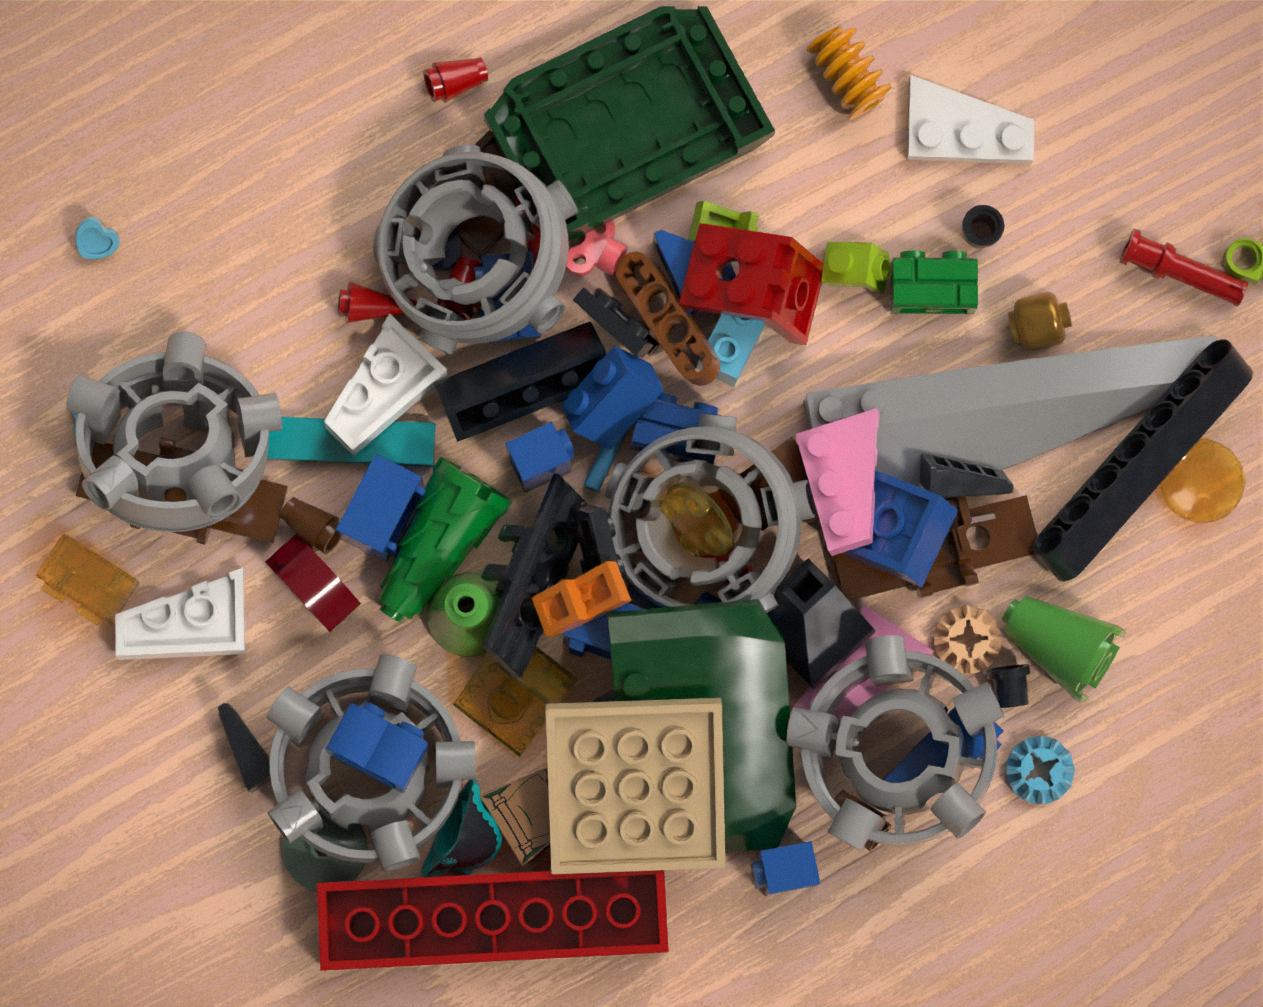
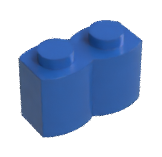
M363 701L361 706L350 703L326 747L327 754L404 793L429 748L428 742L422 739L425 733L404 721L401 722L399 727L384 720L386 712L369 702Z

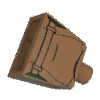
M548 768L485 792L480 796L522 866L533 862L550 847Z

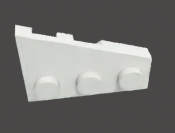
M910 75L907 160L1032 164L1034 161V119Z
M390 313L383 323V329L374 344L369 346L363 356L364 360L352 380L348 381L324 421L325 428L353 456L435 387L434 382L447 377V369Z
M243 568L229 572L228 576L209 583L205 581L191 586L192 589L169 598L161 597L115 614L117 659L130 660L246 654L245 579Z

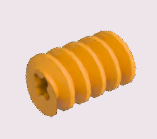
M836 27L813 40L807 46V51L811 54L818 53L815 58L816 66L827 67L823 73L826 81L837 80L832 87V92L835 95L846 94L841 100V106L844 109L854 108L849 115V119L853 120L882 102L892 86L890 83L877 86L876 81L883 74L882 69L872 72L867 70L875 59L873 55L863 58L859 57L858 54L866 46L865 42L851 44L850 39L857 32L856 27L845 30L841 27Z

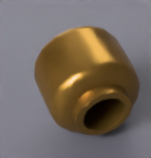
M1052 292L1020 298L1014 304V311L1008 312L1015 344L1022 343L1023 347L1028 351L1063 343L1066 336L1065 328L1072 327L1067 302L1059 304L1057 297Z

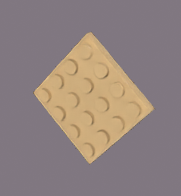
M721 698L545 704L551 874L725 868Z

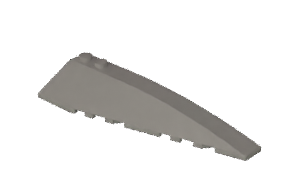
M1217 336L1055 355L806 393L803 401L808 430L877 408L880 418L879 428H877L876 448L878 454L875 470L923 488L920 483L921 454H930L1004 470L1077 440L1096 430L1108 427L1136 413L1138 414L1152 408L1196 357L1209 344L1217 340Z

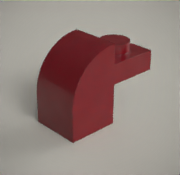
M297 534L265 561L271 570L329 632L361 604L326 563Z

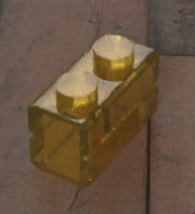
M65 533L61 535L51 550L50 555L45 559L36 574L37 578L45 582L40 590L63 603L66 597H69L80 604L77 613L97 626L102 619L112 625L115 622V614L121 613L126 602L129 601L139 585V581Z

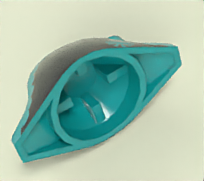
M468 780L459 793L449 818L438 831L421 869L423 877H435L450 870L461 875H470L473 869L486 865L498 853L502 843V833L495 819L480 798V787L477 780Z

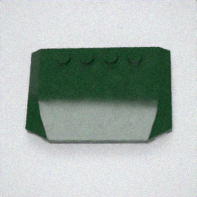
M660 6L512 78L493 107L489 108L484 114V121L504 158L523 166L546 186L559 180L571 195L578 213L565 220L568 242L754 151L775 135L774 127L707 6H698L697 9H675V6ZM515 177L519 187L522 186V182Z
M759 599L608 612L615 701L721 698L725 853L778 848L796 809L793 750L792 746L787 745L790 707L785 642L781 633L766 613Z

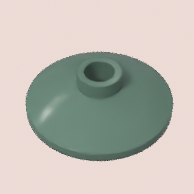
M318 811L324 828L318 831L317 835L345 848L368 850L367 838L360 824L351 823L348 831L343 830ZM298 837L292 843L283 838L282 856L286 869L295 881L310 890L317 891V883L354 881L365 863L340 860L329 855L321 857L317 854L316 849L306 843L301 837Z

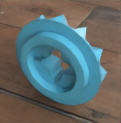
M1045 736L1030 737L1018 743L1011 751L1006 764V776L1012 790L1021 799L1033 804H1048L1060 799L1071 787L1075 772L1070 751L1058 740ZM1031 753L1041 763L1052 760L1056 761L1047 772L1051 786H1049L1047 781L1044 782L1041 777L1030 778L1026 781L1025 777L1034 769Z

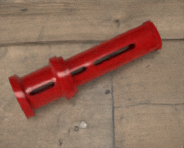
M1133 229L1125 244L1119 263L1127 265L1130 262L1151 271L1152 277L1157 279H1164L1165 276H1168L1230 302L1236 307L1240 305L1245 295L1242 292L1243 290L1246 291L1248 287L1247 281L1239 280L1176 253L1177 248L1173 247V244L1167 242L1162 245L1141 236L1140 230Z

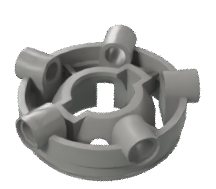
M476 145L456 146L446 150L442 157L434 159L417 169L396 190L385 209L381 224L375 232L373 241L374 257L379 262L383 281L397 305L412 321L422 327L417 340L452 355L458 342L469 344L488 343L508 337L527 325L532 326L538 333H544L558 322L565 310V305L555 296L564 276L568 259V232L565 220L578 213V209L571 195L559 180L546 186L534 174L514 161L497 155L482 153L480 147ZM484 167L504 170L522 182L523 185L514 190L521 203L520 205L494 186L486 185ZM436 183H439V184H440V185H438V186H436V187L430 189V187H432L434 184H436ZM408 214L421 223L422 233L416 226L406 220ZM478 216L490 217L500 223L505 221L504 238L511 241L508 261L498 259L490 271L470 283L465 284L455 278L447 280L437 279L432 266L445 258L446 242L456 226L464 220ZM533 223L541 231L538 257L531 274L524 271L514 282L524 265L528 247L527 243L536 238L531 225ZM398 264L408 265L410 273L400 278ZM420 284L430 294L439 299L450 300L463 305L481 302V308L484 310L485 316L466 320L453 311L421 297L416 306H414L406 296V292ZM510 287L499 299L504 305L497 310L492 298L500 295Z
M187 331L173 333L169 336L166 352L149 354L125 362L111 370L99 381L79 375L74 380L68 393L66 408L68 411L78 414L75 434L78 460L85 477L82 481L85 493L101 509L108 510L119 519L140 528L161 532L190 531L215 524L233 514L249 500L261 481L269 452V432L282 430L281 411L276 392L259 395L255 387L237 370L219 360L204 356L206 343L202 337L195 333ZM167 403L182 404L185 426L198 430L201 429L208 433V437L202 447L193 454L183 458L165 459L157 457L148 466L135 460L134 456L139 448L138 440L140 437L152 430L163 427L162 405ZM127 406L129 410L121 418L113 436L114 456L109 457L96 469L91 460L95 442L105 444L121 417L120 410ZM229 409L238 415V429L245 458L253 456L243 472L235 467V453L233 451L235 448V437L228 422ZM173 487L181 488L185 491L186 501L165 502L164 492Z
M699 414L698 427L677 430L658 438L640 451L628 465L619 463L610 476L605 496L611 499L609 514L613 519L616 535L612 540L616 554H619L623 560L626 571L625 577L631 583L627 588L629 596L643 609L691 605L669 598L680 585L677 581L679 577L691 578L690 583L695 586L729 580L730 585L717 592L722 602L759 599L766 613L778 606L772 591L776 589L790 570L800 543L802 520L816 517V506L809 481L802 480L793 483L783 464L769 449L755 439L736 431L737 417ZM687 441L686 452L733 456L734 449H736L756 465V468L743 478L727 466L712 465L704 460H693L675 465L666 448ZM655 455L659 460V464L664 468V471L656 478L641 471L645 464ZM763 475L769 487L760 488L768 526H778L776 544L769 563L762 574L759 571L750 572L740 578L739 574L754 563L752 556L759 540L762 520L759 503L750 486ZM687 476L693 477L701 487L713 486L725 490L735 499L739 507L742 531L735 544V548L728 556L729 561L727 562L721 561L718 564L715 557L703 558L691 554L677 539L673 522L674 513L681 498L674 485ZM649 501H651L647 516L645 518H636L639 543L631 544L628 547L625 535V511L628 513H641ZM643 551L649 561H641L636 566L631 554Z
M888 635L870 638L865 641L867 656L853 661L834 674L819 691L809 710L796 707L792 710L787 729V745L801 748L803 768L810 789L822 808L834 819L828 833L852 847L862 851L867 840L894 846L921 844L939 838L948 832H951L959 839L972 830L986 814V811L979 804L988 791L996 766L997 739L993 722L1004 717L1002 709L988 682L974 687L961 672L950 664L928 654L905 650L904 636ZM913 671L925 673L924 678L921 680L919 691L897 688L880 692L859 706L851 717L843 716L839 727L840 720L833 715V712L842 699L861 683L868 679L875 686L914 681ZM935 676L949 682L963 693L952 698V701L969 735L973 739L983 735V761L973 759L972 757H965L966 747L961 727L950 719L947 714L948 708L929 694L930 689L933 687L932 683ZM894 710H905L916 714L926 722L932 732L933 740L949 745L947 761L944 768L928 765L925 771L910 781L890 783L875 776L867 768L862 753L856 752V746H859V735L864 733L869 724L878 716ZM835 742V755L841 759L844 775L851 780L861 799L876 809L895 814V833L881 831L886 821L869 809L848 798L840 806L834 798L825 778L822 756L833 757ZM964 766L971 769H981L979 779L971 795L958 783ZM943 793L930 808L932 813L941 822L927 829L904 833L905 815L928 810L929 807L926 802L934 795Z
M383 654L379 657L376 669H353L333 674L310 686L302 694L288 686L277 697L267 714V719L278 725L272 741L269 762L272 788L278 805L267 813L289 843L301 837L318 851L340 860L359 863L380 862L384 872L408 866L420 859L417 848L431 839L449 818L457 802L462 780H476L475 741H461L454 721L444 705L427 688L413 680L417 669L414 663L400 657ZM368 692L370 702L404 712L407 711L408 704L411 703L427 716L417 726L403 712L396 716L393 713L384 711L386 712L384 720L398 727L404 721L417 727L424 733L432 726H436L444 742H436V788H448L432 820L425 816L422 810L418 809L426 794L424 777L425 772L429 771L427 752L404 793L392 788L388 793L372 799H360L345 794L333 803L330 796L327 797L323 792L322 784L331 775V755L327 754L326 747L345 714L339 707V702L336 698L353 693ZM329 702L331 711L335 714L336 718L330 720L318 731L308 750L309 761L305 771V781L314 802L311 803L300 789L288 797L284 771L289 746L292 742L301 748L322 718L320 707ZM318 811L343 830L348 831L351 823L368 826L374 850L345 848L317 835L316 833L324 828ZM410 816H413L415 821L424 827L414 836L408 821H406Z

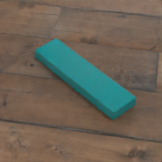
M281 417L282 430L269 432L267 460L370 464L375 454H378L400 466L434 467L435 423L394 421L355 456L325 428V419Z

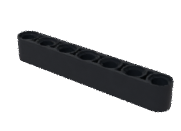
M1220 339L1209 344L1036 537L1032 546L1033 552L1059 581L1072 580L1088 566L1250 383L1253 370L1231 342L1226 339Z

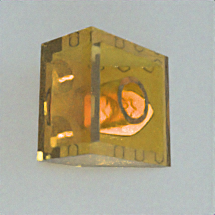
M537 646L522 678H515L490 653H487L453 706L520 757L546 725L545 704L562 703L579 679Z

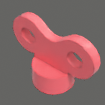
M613 221L600 226L606 230L604 233L599 234L592 230L584 234L585 240L582 244L568 250L566 271L577 277L586 276L593 271L595 266L611 276L616 274V267L621 258L626 255L628 246L613 239L615 235V224ZM575 258H583L585 263L578 265L573 260Z

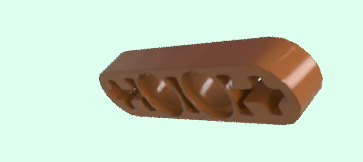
M630 252L624 255L616 267L617 279L678 372L692 384L704 386L713 382L720 371L719 357L687 309L679 304V297L659 267L641 252ZM638 265L641 267V275L649 282L645 286L634 279L635 272L633 270ZM658 293H665L666 304L663 309L657 313H651L649 310L651 299ZM678 324H686L687 334L685 338L679 343L672 344L669 340L671 330ZM690 351H693L703 359L701 363L704 368L699 372L695 370L696 364L687 354Z

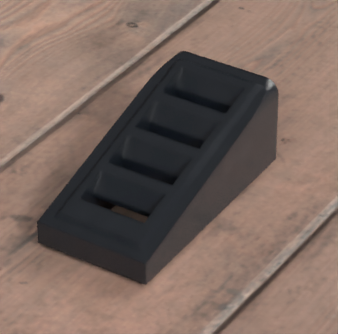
M921 454L920 483L925 490L938 494L943 498L1013 493V483L1003 470L930 454Z
M223 703L218 707L219 716L243 783L248 792L253 793L271 780L270 758L234 707L229 703Z

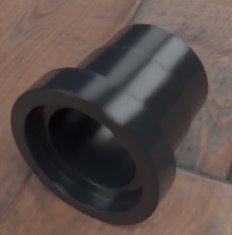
M978 205L971 208L962 221V232L965 240L974 248H986L996 244L1004 232L1005 224L1001 213L989 205ZM976 221L987 223L992 230V236L985 239L976 237L971 231V224Z
M1029 664L1007 665L987 670L988 679L993 680L994 695H996L1001 708L1029 704L1026 676L1030 674Z

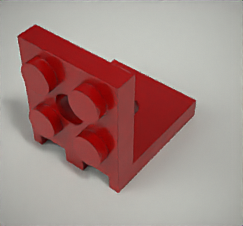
M699 223L679 304L687 309L760 320L790 343L806 346L822 285L821 279L824 263L793 237ZM731 262H738V275L731 281H723L722 271L724 267Z

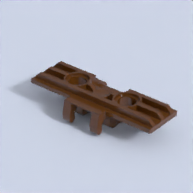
M161 437L159 455L137 450L134 459L148 466L157 457L177 459L191 455L195 451L176 447L175 440ZM95 442L91 460L97 469L109 457L114 456L113 444L105 443L103 445ZM82 472L76 497L90 500L82 486V481L85 479ZM261 480L249 500L225 519L200 529L171 533L196 538V542L206 545L211 529L274 544L288 486ZM173 487L164 492L165 501H186L185 491L181 488ZM130 524L131 528L140 529V527Z
M1027 495L972 509L968 508L966 497L946 498L945 500L958 510L957 522L959 527L952 528L947 533L922 587L851 559L844 553L833 555L842 593L851 601L915 585L917 596L924 598L932 596L935 592L959 586L967 587L978 584V576L976 572L974 573V569L1034 555L1032 546L1037 537V532ZM980 527L986 531L988 544L984 549H971L966 536L969 528Z

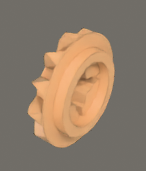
M968 605L952 609L940 619L936 626L934 647L939 659L950 664L961 673L972 674L986 669L995 661L1000 652L1002 636L998 623L984 609ZM966 622H969V628H971L973 635L986 637V640H981L973 645L970 658H968V651H965L964 644L950 641V638H956L964 634Z

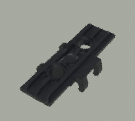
M559 473L553 474L531 529L520 525L502 526L498 539L503 542H515L509 564H488L485 566L481 576L485 581H498L495 595L501 599L482 646L515 678H522L540 635L544 633L532 597L559 583L561 578L567 576L570 569L568 564L571 562L579 543L578 538L573 536L570 525L574 521L570 506L586 501ZM553 529L557 539L551 545L550 533Z

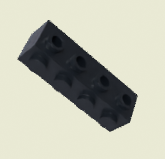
M589 321L436 381L434 385L455 438L459 442L566 400L569 394L594 369L597 362L604 358L606 351L592 322Z

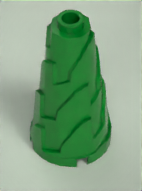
M442 456L433 467V473L424 488L426 493L423 497H419L414 507L417 511L398 544L400 550L380 586L382 591L378 599L383 604L379 609L400 623L404 617L412 619L415 614L421 613L445 579H450L473 547L478 548L499 518L507 513L513 502L476 475L469 474L463 470L460 471L461 466Z

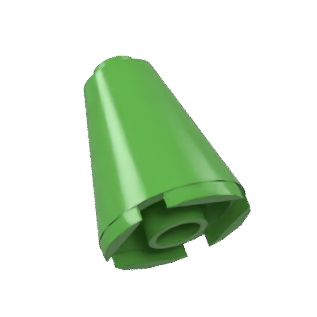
M461 573L446 579L428 603L427 622L435 641L447 652L461 657H475L488 653L482 644L501 601L495 595L498 583L496 581H485L481 578L482 574ZM463 604H475L473 610L468 613L459 610Z
M1025 596L1020 602L1014 599L1002 617V621L1007 623L1005 633L1071 697L1080 703L1085 702L1089 698V696L1082 693L1085 688L1090 685L1096 689L1120 649L1119 646L1113 643L1116 635L1124 638L1126 634L1125 629L1118 625Z

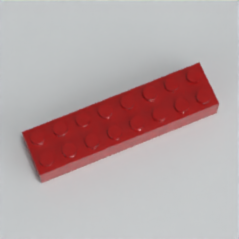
M664 870L551 874V871L317 883L320 971L669 952Z

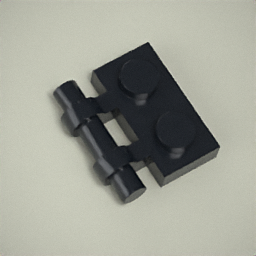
M583 287L573 299L575 303L633 355L643 358L646 354L651 356L660 346V343L649 334L651 329L642 321L638 322L635 318L626 314L622 310L623 304L614 296L608 295L601 288L593 292Z
M587 502L571 505L574 521L570 525L573 536L579 540L583 556L579 560L582 573L585 574L606 561H616L624 579L626 576L625 566L620 555L615 552L612 538L615 537L616 530L610 514L605 511V508L587 505Z

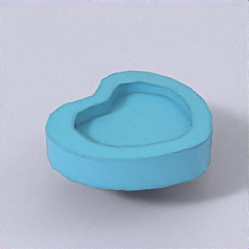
M87 217L79 223L76 229V245L79 254L83 258L102 259L113 254L119 247L118 233L113 229L104 228L96 217Z

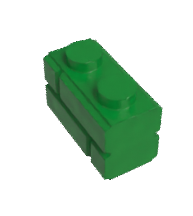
M909 250L900 252V258L892 259L890 314H975L978 308L977 258H967V252L946 251L942 253V258H925V252Z

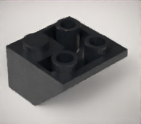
M809 558L777 587L774 598L778 606L767 613L784 638L786 662L813 690L876 632L837 586Z

